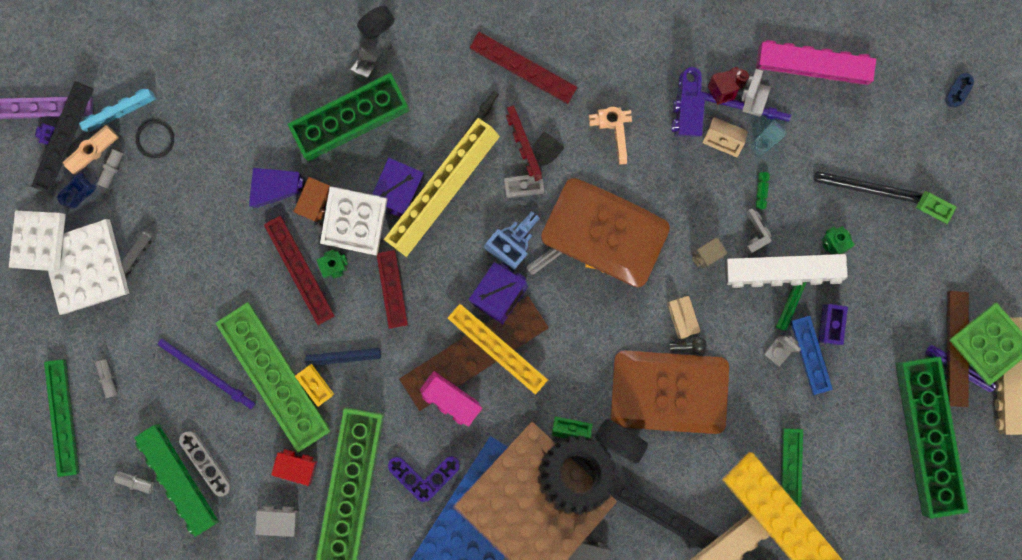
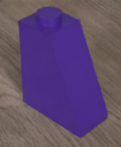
M253 168L249 206L259 208L300 194V189L304 188L305 182L302 174L293 171Z

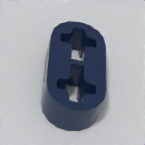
M963 73L955 79L945 97V102L949 107L956 108L964 103L974 85L972 75ZM966 78V79H967L966 83H967L968 85H965V86L961 89L960 87H961V85H962L963 82L960 81V80H963V79ZM958 92L959 95L957 96V99L959 101H956L954 103L953 98L951 96L956 95Z

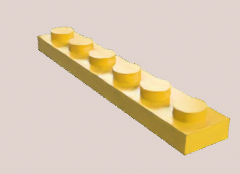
M461 304L447 318L535 395L548 381L547 378Z

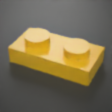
M312 364L295 376L317 407L335 395Z

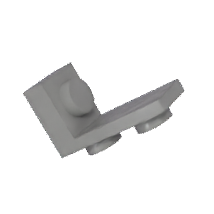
M752 208L746 211V214L761 238L759 239L757 236L748 241L749 245L745 247L748 254L772 242L770 231L767 227H763L760 222L762 220L760 214Z
M791 336L777 337L763 355L780 367L791 352H799L801 348L797 346L799 343Z

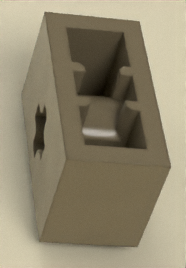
M716 237L693 251L692 260L697 267L705 268L728 253Z

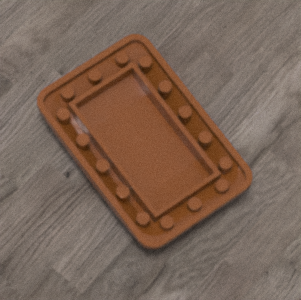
M571 178L566 182L542 231L541 240L545 245L638 288L644 286L668 236L670 226L666 220L619 196L582 180Z
M626 350L618 352L614 360L611 421L624 428L720 434L726 427L729 383L728 361L722 357Z

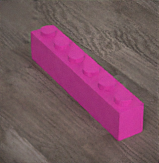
M767 40L759 46L756 69L869 85L874 81L876 59L870 58L871 56L867 54L855 56L851 52L846 51L835 53L831 49L814 50L812 46H803L801 48L795 47V44L792 43L780 45L776 44L775 41Z

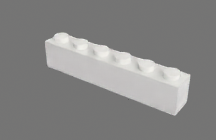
M846 254L727 259V285H732L733 288L744 287V284H751L752 287H761L765 283H771V286H782L783 283H791V285L796 286L802 285V282L819 285L822 284V281H830V284H840L847 278Z

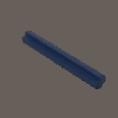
M380 348L306 355L305 363L306 366L310 364L316 366L381 359Z

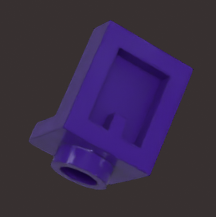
M41 123V127L37 126L35 137L38 138L37 141L48 145L55 126L47 125L46 123Z

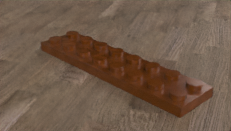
M529 296L516 304L504 324H501L494 318L484 324L513 350H516L549 328ZM466 335L399 378L418 410L421 411L430 404L422 398L423 395L420 389L433 371L458 387L497 361Z

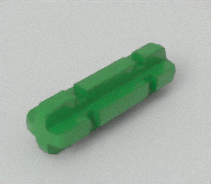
M768 172L759 173L758 180L760 182L757 186L756 198L758 200L755 205L756 209L764 210L767 208L766 199L768 198V181L770 179V173Z

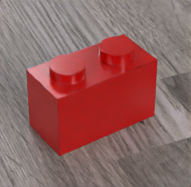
M284 449V451L277 453L271 475L309 486L312 483L318 461H314L312 456L303 454L300 457L295 455V451Z

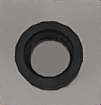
M379 6L366 13L358 21L357 28L365 39H372L388 30L394 23L395 18L388 7Z

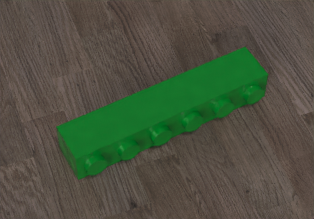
M160 424L153 425L134 437L137 449L144 453L147 465L153 468L157 474L155 477L158 483L165 487L166 496L176 505L177 514L184 518L187 523L186 528L188 532L196 537L217 524L219 520Z

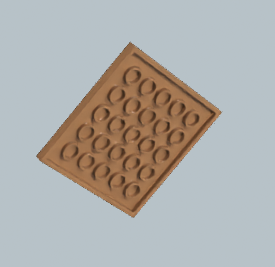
M533 422L523 430L453 507L508 560H568L617 501L610 496L600 507L581 515H575L574 513L566 514L562 509L558 511L553 508L555 504L552 502L548 503L546 501L547 495L541 493L540 488L542 484L538 483V476L540 475L538 469L542 463L543 456L556 443ZM572 458L563 462L561 477L564 484L573 492H587L592 487L593 478Z

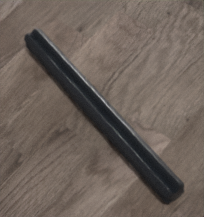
M819 171L814 176V181L818 183L917 204L923 193Z

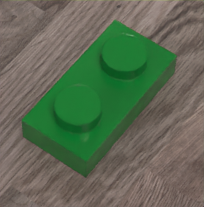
M555 416L552 436L565 439L571 436L575 438L585 436V440L591 438L593 424Z

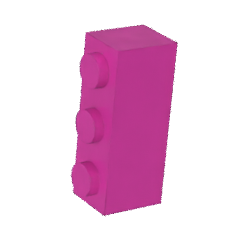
M433 371L420 389L423 395L422 398L427 403L431 404L433 402L438 406V410L446 415L447 413L452 415L453 420L460 425L464 423L469 427L482 410L480 402L435 371Z

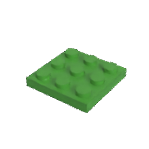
M997 303L992 304L949 339L987 385L993 384L1022 360V331Z

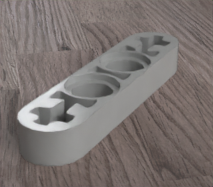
M192 431L184 432L179 438V443L213 493L217 496L227 495L231 491V483L198 435ZM186 435H187L188 437L192 436V437H193V439L191 440L192 444H193L194 446H196V445L198 444L199 447H197V448L193 449L192 451H190L189 449H191V448H193V447H192V445H191L190 443H188V444L185 443V441H186V437H185V436H186ZM198 450L203 451L205 454L203 461H198L195 457ZM208 466H213L216 469L214 477L207 475L206 469ZM219 475L221 476V479H218L220 484H226L225 492L217 489L219 488L217 481L212 483V480L216 479Z

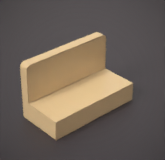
M713 117L702 143L738 157L746 142L748 131Z
M689 296L667 302L678 339L700 332Z

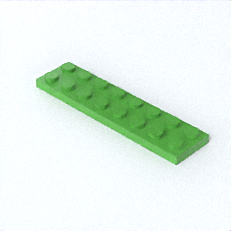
M249 302L215 323L297 453L331 432Z

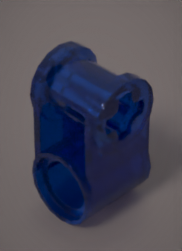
M79 173L58 193V202L67 208H76L97 187L95 184H91L83 173ZM72 195L71 202L67 203L66 198Z

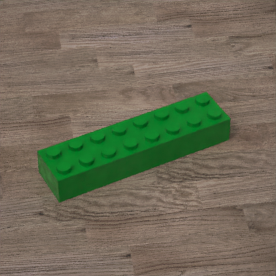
M927 357L896 362L895 366L922 516L932 519L969 513L941 357Z

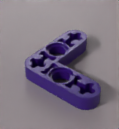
M450 456L424 480L401 457H393L388 463L389 471L420 502L429 501L460 468V461L456 457ZM393 461L396 463L400 461L402 463L400 467L403 470L406 467L409 469L403 474L402 478L399 476L402 472L399 469L394 470L392 468L394 466ZM447 461H455L456 469L453 470L451 468L447 472V474L450 475L449 477H447L443 471L439 470L441 467L443 468V470L447 468ZM407 474L415 475L416 482L414 484L406 483L405 477ZM441 474L443 482L435 484L432 480L433 475ZM421 481L423 484L420 487L423 490L427 488L429 496L420 497L421 491L418 488L414 491L412 488Z

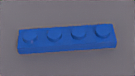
M806 316L790 321L795 340L799 343L797 346L801 348L799 353L812 395L833 390L811 317Z

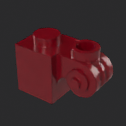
M738 67L723 73L718 72L711 77L708 89L716 103L719 105L734 100L738 90L745 87L749 74Z

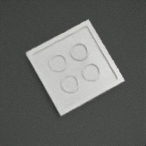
M331 186L320 244L377 255L388 198Z
M15 211L9 268L59 272L65 214Z

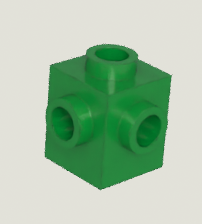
M835 226L825 231L826 235L821 239L823 248L830 255L843 254L855 246L850 232L843 226L837 229Z
M330 250L324 253V257L316 260L323 278L333 277L335 279L343 276V272L347 271V258L345 254L341 255L339 251Z

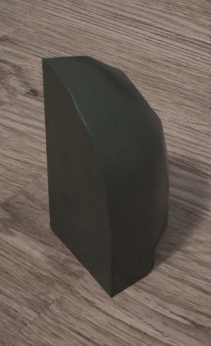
M544 131L535 142L532 151L537 163L542 166L553 162L563 151L564 147Z

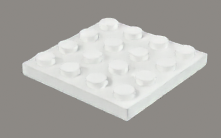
M109 219L63 233L59 272L48 271L59 315L130 294Z

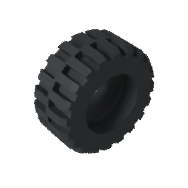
M574 436L567 437L565 440L562 439L557 442L543 456L542 463L538 469L540 472L538 483L542 484L540 488L541 493L547 495L546 501L554 503L553 508L558 511L562 509L566 514L574 513L575 515L591 512L603 505L610 498V493L614 491L616 485L613 482L617 480V474L613 473V470L616 468L615 462L611 463L609 459L612 457L611 454L604 452L603 449L605 447L601 443L596 445V440L592 438L585 440V436H578L577 438ZM577 458L589 466L593 475V483L587 492H573L564 484L561 477V466L565 460Z

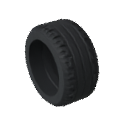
M610 419L603 421L595 435L598 442L633 463H638L648 448V442Z

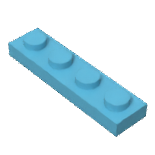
M149 89L138 90L134 96L123 98L118 101V104L107 106L100 113L85 117L84 121L79 124L83 131L90 133L156 100V97Z

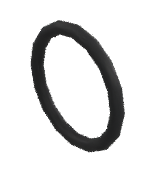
M149 120L138 128L136 145L144 156L160 158L167 155L173 147L174 133L166 122ZM150 124L163 125L169 131L170 144L160 154L147 153L140 145V134Z

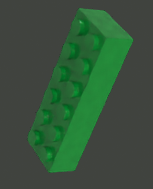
M389 73L287 125L303 157L309 162L410 110L392 74Z

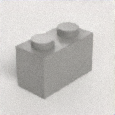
M266 505L263 506V509L257 511L255 535L289 537L297 535L299 511L294 510V507H282V510L274 509L275 506Z

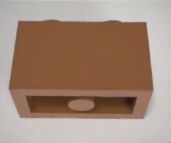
M308 177L293 212L318 223V220H322L325 215L326 209L324 207L328 200L331 186Z

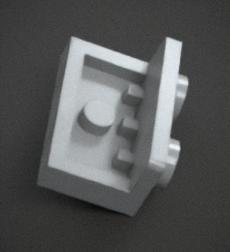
M756 69L754 76H749L747 82L749 90L745 89L742 101H745L743 112L762 116L771 89L770 86L760 84L763 74L762 70Z

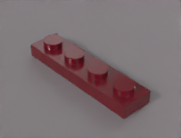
M514 105L507 107L508 115H505L508 125H512L514 128L512 135L515 142L520 143L521 149H519L522 160H527L528 166H526L528 175L529 177L533 176L535 182L541 180L542 173Z
M396 250L380 252L376 256L388 327L392 329L408 326Z

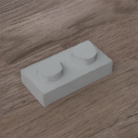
M529 175L504 178L506 198L544 194L543 179L535 182L533 176L529 177Z

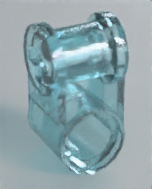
M774 119L752 142L751 149L756 155L765 154L781 141L788 132ZM761 142L765 144L763 148H760L759 146Z

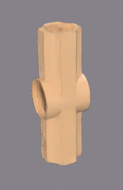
M105 125L89 140L81 142L79 148L63 162L64 166L73 175L78 174L91 161L98 159L102 152L119 137L108 125ZM93 146V152L88 154L89 147Z

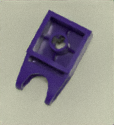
M695 67L687 68L679 76L677 100L673 102V113H676V116L672 120L671 132H674V136H702L705 97L701 96L702 74ZM688 73L694 77L693 82L687 80L686 76Z

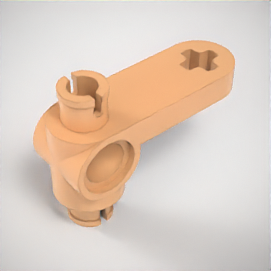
M609 107L598 110L597 114H589L590 127L599 125V129H614L618 164H627L623 122H632L631 110L622 111L621 107ZM614 114L617 117V121H608L607 115Z

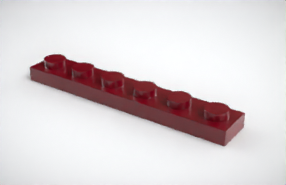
M478 32L470 46L472 51L566 104H569L577 90V86L481 32Z
M278 216L265 223L264 227L317 325L319 326L334 318V312L282 216Z

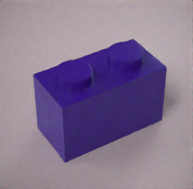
M822 305L818 343L844 344L848 306Z

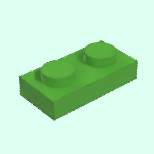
M924 191L916 206V209L948 224L957 208L927 191Z

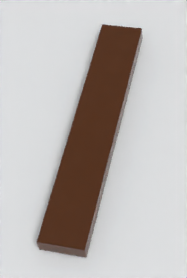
M947 292V393L951 407H969V363L949 341L950 338L969 324V292Z

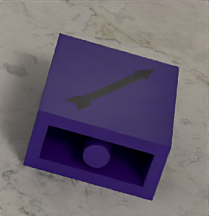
M388 157L372 195L388 198L386 208L391 210V214L401 218L414 201L425 174Z
M494 262L469 298V301L479 310L504 324L527 290L528 284L526 278L521 274L516 273L515 275L510 272L511 269L505 264L501 263L499 265Z

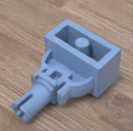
M532 211L529 212L515 230L513 229L517 226V222L501 231L497 229L483 247L501 263L508 266L512 272L528 254L526 250L532 235L529 234L525 239L524 237L536 222L540 220L536 215L530 221L535 214Z

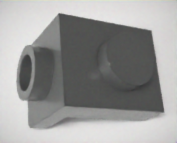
M361 47L359 56L350 70V75L368 82L377 66L378 54Z

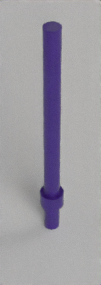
M701 91V96L705 97L706 101L716 103L712 94ZM737 100L721 104L741 110L744 108V102ZM772 107L764 108L762 113L766 118L772 120L776 118L789 122L791 114L779 112L776 108Z
M161 339L158 342V346L232 396L231 399L237 403H242L251 410L254 408L256 403L244 396L242 391L239 389L235 390L165 340Z

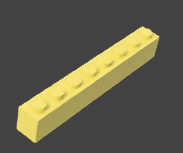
M477 118L384 238L386 242L407 257L499 139L500 136L490 125Z

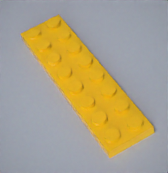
M749 452L723 479L726 485L790 560H842L753 453Z

